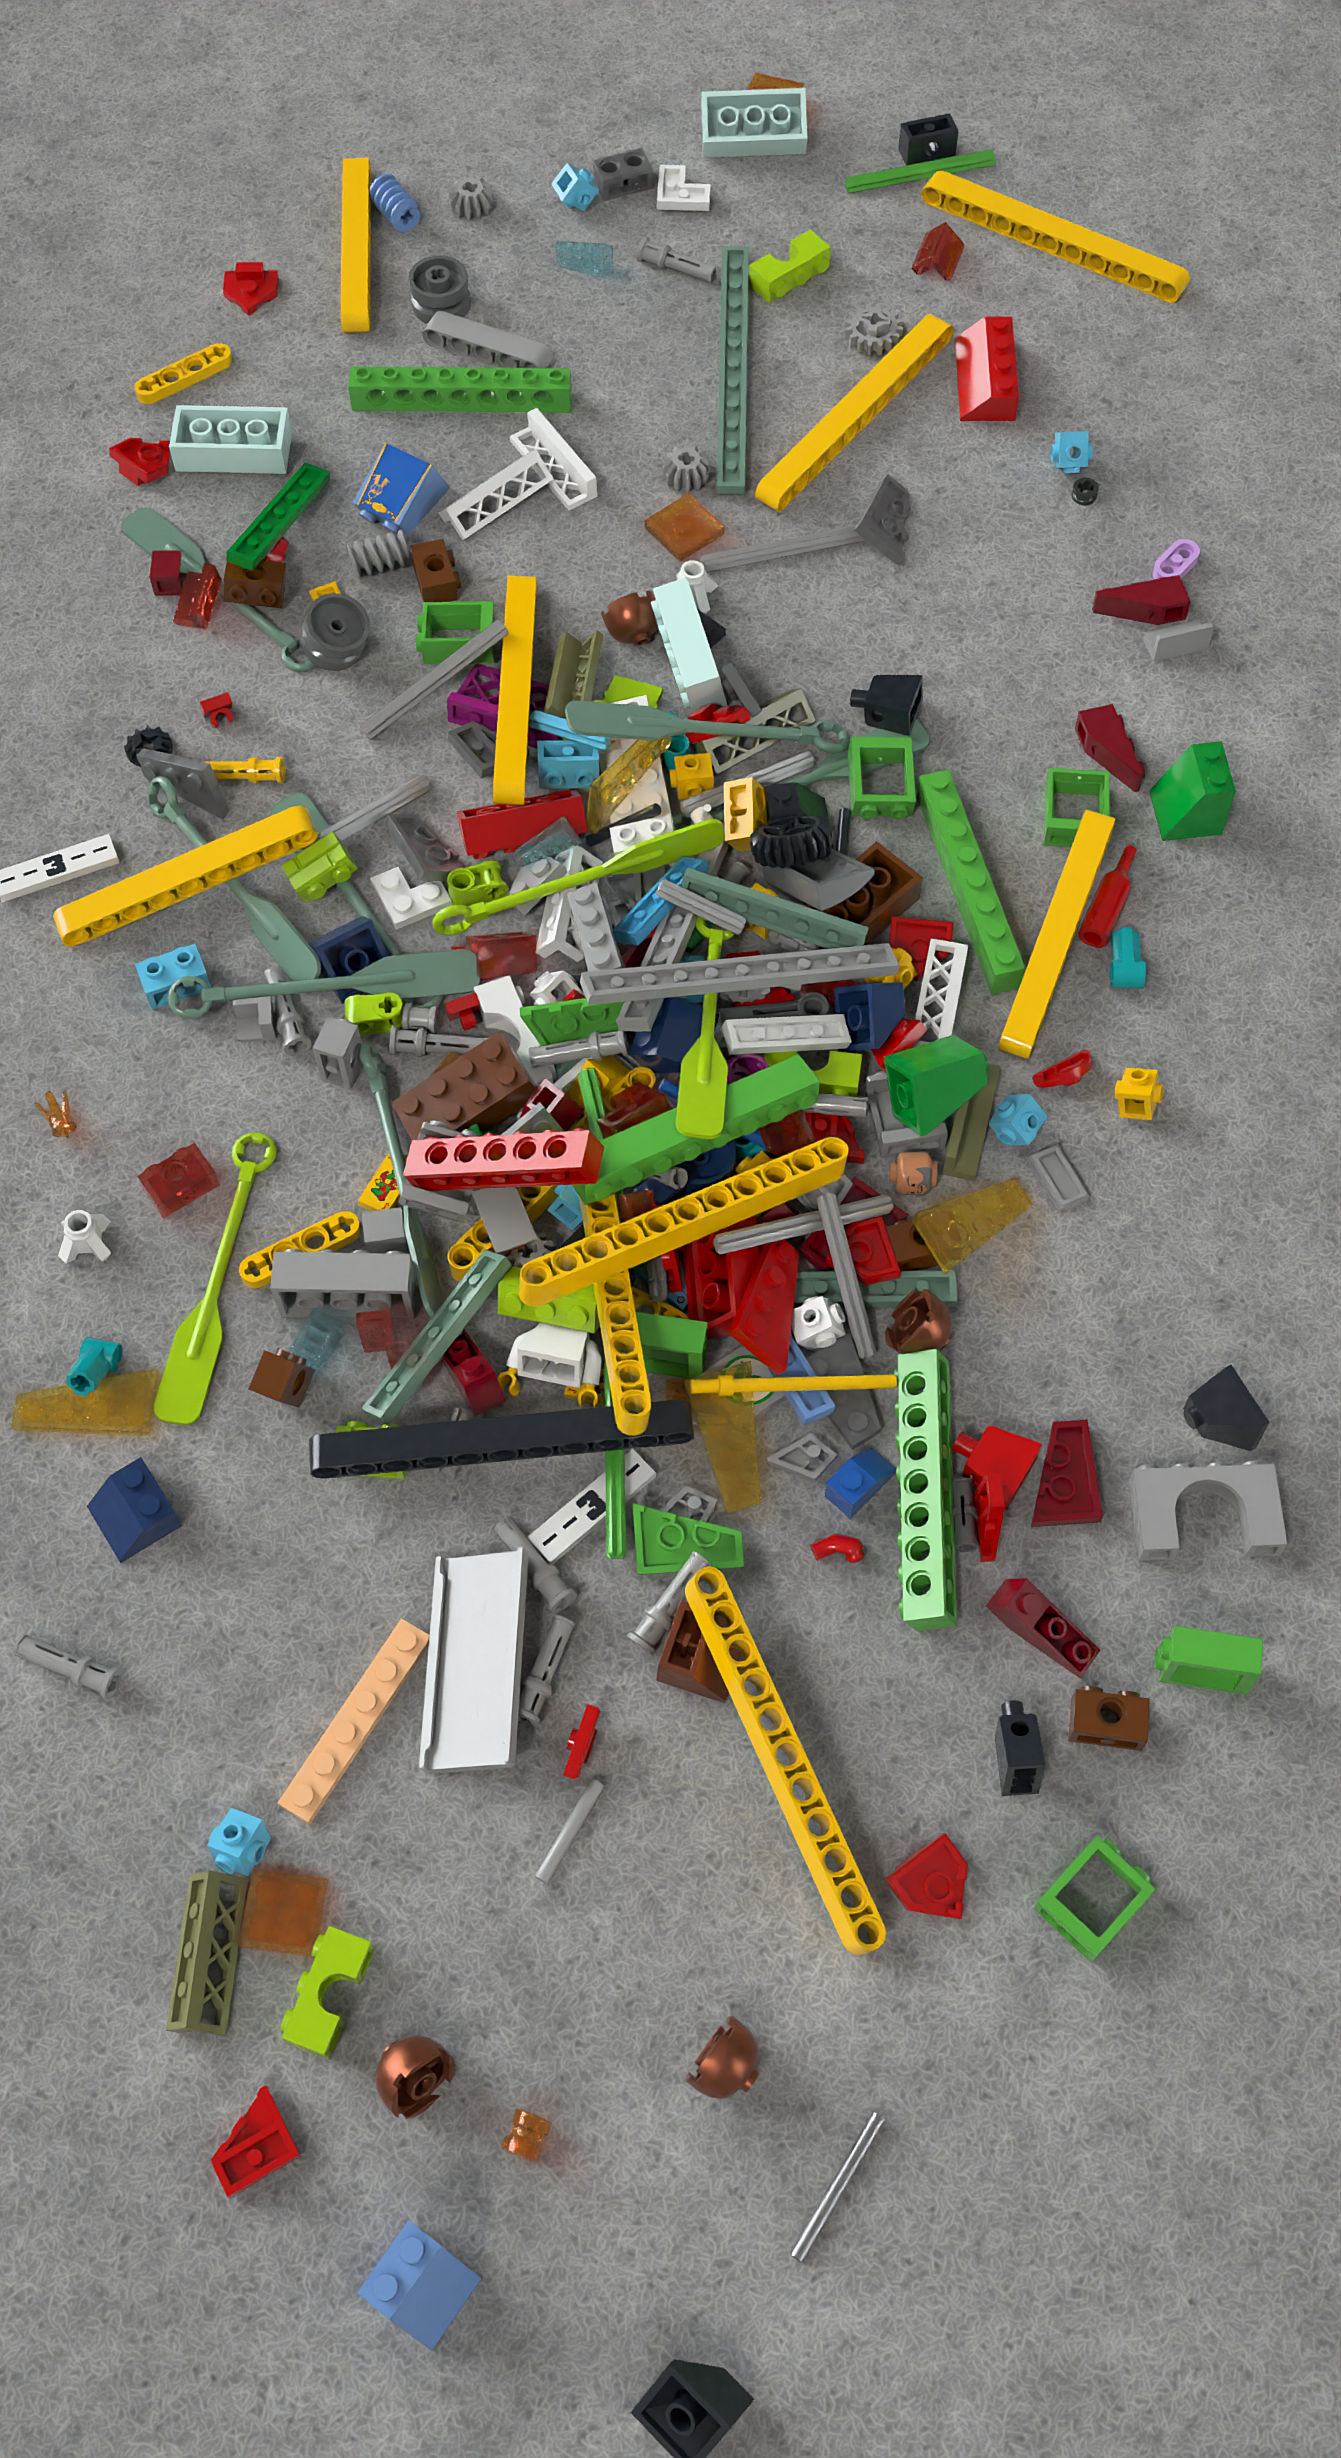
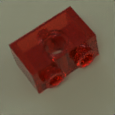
M195 1142L187 1147L176 1150L172 1156L164 1161L150 1165L143 1173L137 1176L143 1191L162 1219L220 1186L215 1171ZM183 1176L178 1181H172L176 1177Z

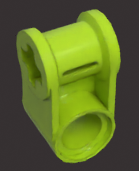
M490 860L451 871L447 877L452 905L470 906L482 901L484 903L505 897L507 892H509V888L500 875L502 871L500 863Z
M387 992L365 996L353 995L346 998L344 1003L345 1019L358 1025L360 1036L389 1033L392 1026H397L400 1030L402 1029L403 1004L397 994Z

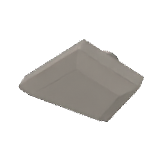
M810 1433L769 1456L767 1463L816 1482L837 1458L838 1454Z
M686 1485L660 1511L708 1522L718 1503V1499Z

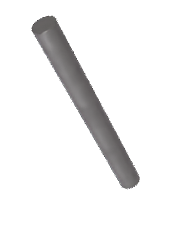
M871 2113L791 2250L790 2255L799 2262L804 2263L886 2120L879 2114Z

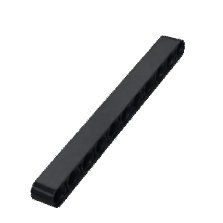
M686 1400L651 1402L648 1426L643 1433L635 1436L626 1435L618 1429L613 1406L319 1434L309 1439L310 1475L315 1478L329 1479L683 1444L690 1442L695 1437L691 1404ZM629 1411L632 1414H639L635 1411Z

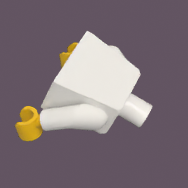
M540 1322L534 1329L515 1339L506 1366L509 1367L508 1371L502 1372L497 1379L502 1392L505 1385L512 1382L509 1388L512 1396L518 1395L521 1390V1384L516 1378L517 1373L519 1376L580 1388L582 1384H585V1389L578 1395L579 1407L583 1409V1402L588 1398L594 1399L593 1408L600 1407L595 1385H599L602 1359L595 1341L590 1340L589 1332Z

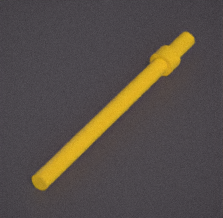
M718 1375L717 1379L690 1380V1393H717L718 1396H733L736 1392L896 1388L897 1378L896 1375L733 1379L732 1375Z

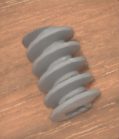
M398 530L397 539H395L391 532L387 533L386 542L381 535H376L375 545L369 537L365 538L364 547L361 546L358 540H355L353 542V550L345 543L352 571L357 578L361 577V569L363 568L369 576L372 575L373 566H376L379 573H382L384 563L388 565L390 570H394L395 561H398L400 566L404 568L406 558H409L402 530Z

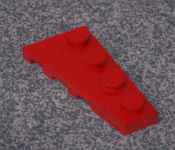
M785 1239L763 1245L728 1332L776 1375L787 1370L800 1253Z

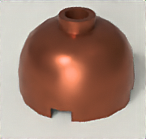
M645 591L647 596L639 597L637 592L628 594L611 602L607 606L608 613L602 611L601 615L609 634L616 641L625 644L634 643V646H641L651 640L650 636L658 629L651 602L656 600L654 592Z
M923 1289V1293L915 1290L902 1299L891 1315L895 1322L892 1329L886 1328L885 1340L891 1349L901 1355L931 1349L939 1351L944 1349L949 1343L952 1327L951 1314L944 1302L927 1289Z
M732 2015L726 2019L730 2026L728 2030L720 2026L694 2062L699 2066L696 2070V2076L688 2072L685 2082L695 2090L710 2098H728L739 2089L746 2093L759 2075V2072L754 2069L759 2057L758 2044L754 2035Z
M421 2035L409 2036L391 2043L382 2054L375 2076L376 2087L381 2100L391 2113L398 2118L399 2114H403L408 2119L425 2112L441 2096L432 2095L431 2093L444 2080L450 2084L456 2066L454 2059L444 2047L429 2037Z

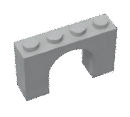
M597 882L568 893L569 903L588 971L626 968L622 956L627 952L625 943L616 942L612 930L617 926V923Z
M1254 1460L1245 1462L1242 1465L1214 1462L1207 1466L1193 1467L1190 1463H1180L1172 1468H1158L1157 1465L1147 1464L1133 1469L1129 1479V1489L1139 1561L1175 1559L1180 1549L1175 1505L1183 1496L1193 1492H1210L1224 1498L1231 1504L1239 1518L1245 1557L1280 1556L1287 1546L1275 1464H1263L1262 1461Z

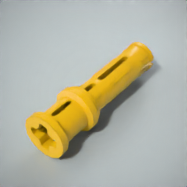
M277 756L276 760H259L258 757H251L248 761H202L210 763L212 770H233L213 771L216 779H248L253 784H258L260 781H277L278 784H284L285 761L282 756Z

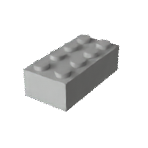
M287 1249L285 1252H274L270 1289L280 1317L415 1319L418 1283L411 1254H405L401 1251H389L386 1254L370 1253L365 1250H356L352 1253H337L329 1249L320 1250L319 1252Z

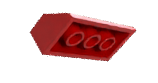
M1012 316L984 317L955 338L960 421H1015L1019 392Z
M574 788L524 798V805L492 804L456 811L467 856L473 855L474 859L492 856L491 851L503 849L504 853L517 852L522 850L521 845L533 843V847L547 846L551 844V839L563 837V841L577 840L581 838V833L588 832L582 797Z
M756 1215L685 1245L683 1259L689 1320L707 1322V1339L731 1336L728 1332L760 1255L759 1245L719 1254L715 1250L713 1239L717 1234L756 1225Z

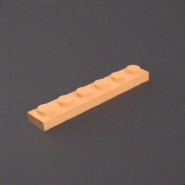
M401 1618L278 1801V1805L305 1823L311 1824L428 1648L429 1634Z

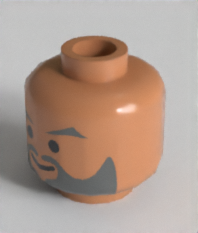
M901 1152L897 1157L896 1163H890L889 1182L895 1183L899 1194L926 1195L931 1187H936L937 1161H932L928 1153Z

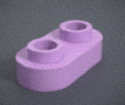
M1189 539L1175 541L1155 562L1153 569L1154 580L1180 575L1182 579L1196 565L1200 554L1199 546Z

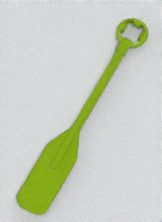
M718 819L705 820L634 844L604 864L484 904V901L470 906H448L435 915L433 928L438 934L444 936L458 935L467 931L473 923L489 918L488 915L607 875L645 872L678 861L682 856L690 857L714 849L725 840L723 825ZM464 915L465 917L464 921L454 925L445 926L443 924L445 919L453 916Z
M698 916L696 928L701 935L709 939L707 960L720 959L722 941L732 938L735 934L728 930L709 929L706 927L707 920ZM717 993L704 994L701 1036L685 1055L681 1063L675 1124L681 1134L689 1137L717 1138L721 1135L724 1125L728 1066L714 1038Z
M254 1132L243 1135L235 1142L232 1148L233 1162L240 1169L239 1183L205 1296L178 1327L154 1403L155 1415L162 1422L187 1426L195 1423L202 1414L223 1342L217 1303L256 1173L268 1169L275 1161L277 1155L275 1142L266 1134ZM252 1141L253 1144L264 1145L266 1142L270 1147L266 1148L263 1157L264 1161L259 1164L252 1161L242 1162L239 1158L243 1157L244 1144Z

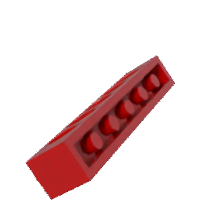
M582 1128L566 1132L545 1130L543 1133L530 1134L515 1132L513 1135L487 1133L484 1136L477 1137L457 1135L455 1138L427 1137L423 1140L411 1141L403 1176L414 1187L427 1191L597 1184L604 1146L590 1130Z

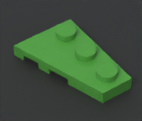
M586 998L521 1007L519 1009L521 1019L539 1044L546 1046L587 1038L589 1034L595 1031L599 1034L618 1031L616 1020L624 1002L588 1005Z
M633 1503L637 1575L679 1572L693 1551L707 1559L711 1563L710 1567L717 1569L744 1568L742 1531Z

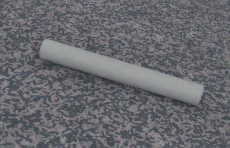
M591 1779L534 1876L536 1879L548 1884L605 1787L601 1782Z

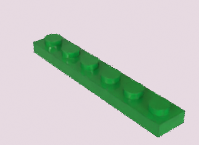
M304 463L226 551V561L253 571L330 481V471Z

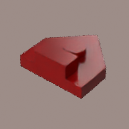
M236 262L235 271H225L223 283L224 297L231 303H236L245 314L250 316L257 311L256 307L265 301L270 302L277 297L279 285L278 270H264L263 262Z
M131 437L110 447L109 456L119 463V473L135 485L148 484L169 473L170 441L159 440V444L142 442V438Z
M713 702L699 707L688 716V719L743 724L749 721L751 716L747 708L738 704L725 706L717 710ZM690 732L685 734L689 743L692 744L718 736L716 734Z
M891 916L888 943L890 947L894 949L901 948L911 956V963L917 973L913 978L915 981L924 976L931 939L952 942L954 922ZM935 950L934 954L940 963L951 955L950 952Z
M879 1216L849 1223L845 1233L858 1281L871 1285L900 1278L901 1271L883 1217ZM830 1253L826 1258V1264L834 1268Z
M942 1833L928 1845H923L895 1867L896 1870L884 1878V1880L906 1911L962 1919L964 1904L962 1901L968 1863L947 1834Z

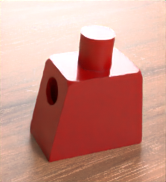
M988 1426L979 1441L961 1431L953 1444L952 1450L968 1458L962 1476L971 1479L973 1485L977 1488L986 1473L1000 1472L1002 1485H1006L1008 1489V1505L1004 1508L1008 1510L1036 1462L1042 1444L1000 1428Z

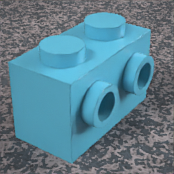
M572 740L537 741L539 789L599 788V751L597 748Z
M195 944L179 947L172 952L157 957H150L135 964L152 1010L169 1004V989L179 978L196 976L204 980L211 988ZM197 983L194 987L187 988L182 985L177 989L176 993L179 994V1000L201 993V990L204 988Z

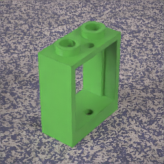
M493 601L423 602V614L417 616L418 633L421 634H416L417 652H422L423 664H440L473 639L432 638L433 630L480 629V632H482L495 622ZM494 645L471 663H494Z
M851 737L848 749L851 816H860L864 819H871L876 816H890L894 819H902L906 816H912L916 803L912 737ZM861 763H903L904 795L862 794Z
M1048 768L1044 794L1043 845L1072 847L1082 820L1054 818V793L1098 796L1097 813L1109 816L1110 772Z
M636 1312L646 1372L688 1379H697L704 1372L707 1354V1322Z
M1173 1626L1168 1637H1162L1160 1648H1156L1154 1669L1160 1670L1159 1682L1247 1695L1261 1676L1263 1639Z
M1098 1836L1090 1842L1037 1901L1033 1908L1091 1963L1155 1891V1888L1150 1884L1152 1880L1145 1871L1138 1866L1132 1868L1121 1858L1123 1854L1113 1842L1108 1839L1103 1841ZM1094 1854L1138 1893L1100 1938L1056 1898Z

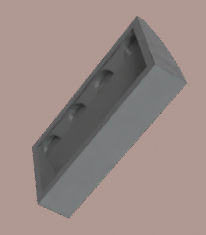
M834 849L823 859H817L815 862L805 863V865L789 866L783 869L780 867L762 866L766 882L820 911L849 898L860 890L874 875L873 868Z

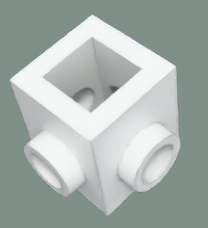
M564 970L553 973L547 971L542 974L534 983L536 988L530 993V996L535 1000L534 1005L561 1002L573 989L584 995L578 987L576 980Z
M824 1296L808 1298L803 1302L802 1306L793 1309L791 1327L796 1342L808 1350L831 1346L836 1342L837 1338L846 1335L842 1324L845 1321V1316L841 1307Z

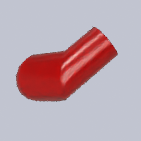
M833 1534L810 1544L811 1551L817 1561L837 1552L845 1554L846 1560L850 1563L859 1562L865 1556L862 1550V1542L858 1538L843 1534Z

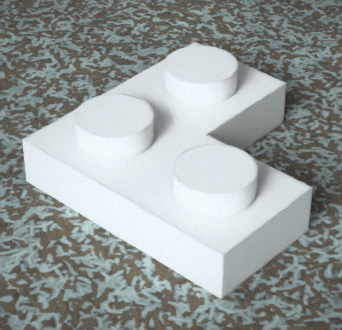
M660 165L657 210L709 211L710 184H685L686 165Z
M399 867L370 878L371 885L396 930L438 913L448 906H452V901L441 881L427 882L410 889Z

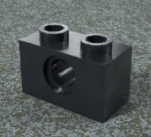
M948 113L901 123L898 150L905 165L956 156L958 128L951 114Z

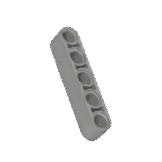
M437 311L422 332L423 340L431 347L456 355L459 354V356L483 362L496 368H547L553 359L552 351L543 343L444 311Z

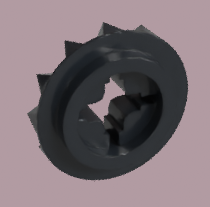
M148 725L142 731L135 729L133 736H127V744L124 746L128 760L139 767L141 765L136 755L143 748L150 749L143 746V741L153 744L154 751L171 754L173 750V743L169 733L163 732L160 727L151 729Z

